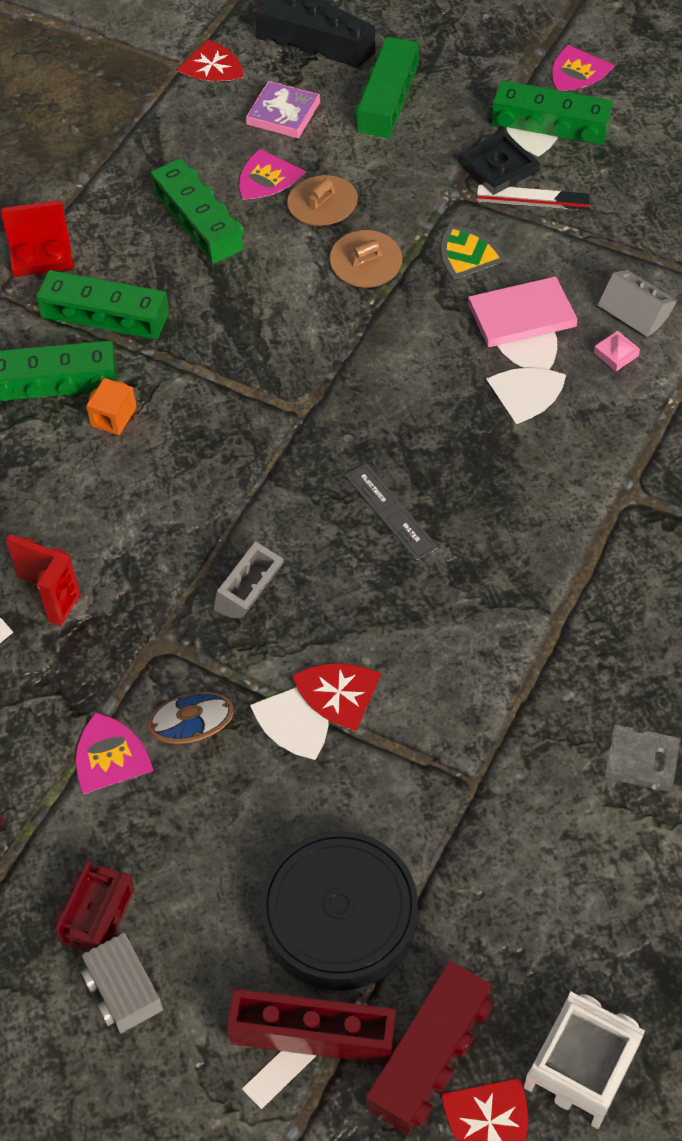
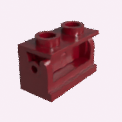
M88 860L83 872H77L72 881V895L67 905L61 906L55 917L54 927L61 944L83 952H89L92 948H97L106 941H110L114 937L135 891L131 875L102 866H97L94 870L92 861Z

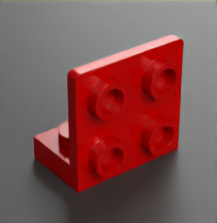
M61 200L1 209V216L10 247L11 267L14 277L48 273L49 270L63 271L74 269L71 242Z
M9 534L6 544L17 576L37 584L48 621L61 627L81 595L70 556L58 548L49 549L38 545L30 538H19Z

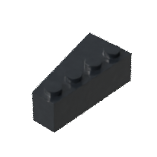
M268 0L254 12L257 39L266 41L267 37L277 40V45L288 47L290 44L302 47L303 52L308 54L324 53L326 54V59L357 68L375 54V26L324 0Z

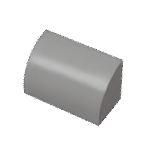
M624 270L612 274L598 306L647 337L653 334L665 322L677 300L629 270Z
M255 541L217 590L213 610L231 618L243 617L283 565L284 559Z

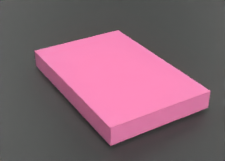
M557 277L468 297V305L488 347L577 327V317Z

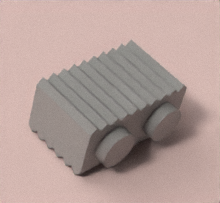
M121 933L118 937H113L110 941H106L104 944L99 945L97 948H92L89 952H85L82 955L87 968L80 971L90 992L98 989L103 1001L97 1004L107 1026L115 1023L121 1034L163 1011L160 998L125 933Z

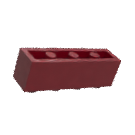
M449 961L366 1096V1110L408 1136L415 1125L421 1128L432 1111L433 1105L429 1101L436 1089L443 1092L453 1075L454 1070L450 1066L456 1055L464 1057L474 1039V1035L470 1032L477 1020L484 1023L494 1005V1001L490 1000L492 984Z
M234 989L227 1032L231 1045L386 1065L393 1053L396 1009Z

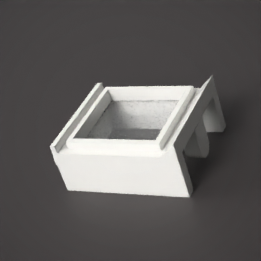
M570 991L533 1066L527 1073L524 1089L532 1092L535 1084L556 1094L554 1102L561 1108L569 1110L571 1105L574 1104L594 1115L591 1126L599 1129L635 1056L645 1030L639 1028L638 1023L631 1017L620 1013L614 1015L601 1008V1004L593 997L585 994L578 996Z

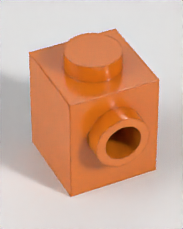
M104 378L99 387L91 392L89 402L86 405L90 425L120 435L137 408L133 387L128 386L124 382H115Z

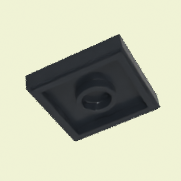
M505 131L458 155V163L493 195L540 170V163Z

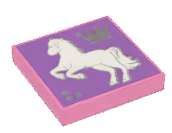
M268 81L247 114L246 124L299 139L320 104V94Z

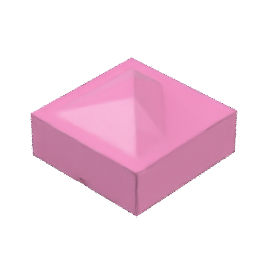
M616 331L595 346L594 354L614 371H618L639 356L640 348L619 331Z

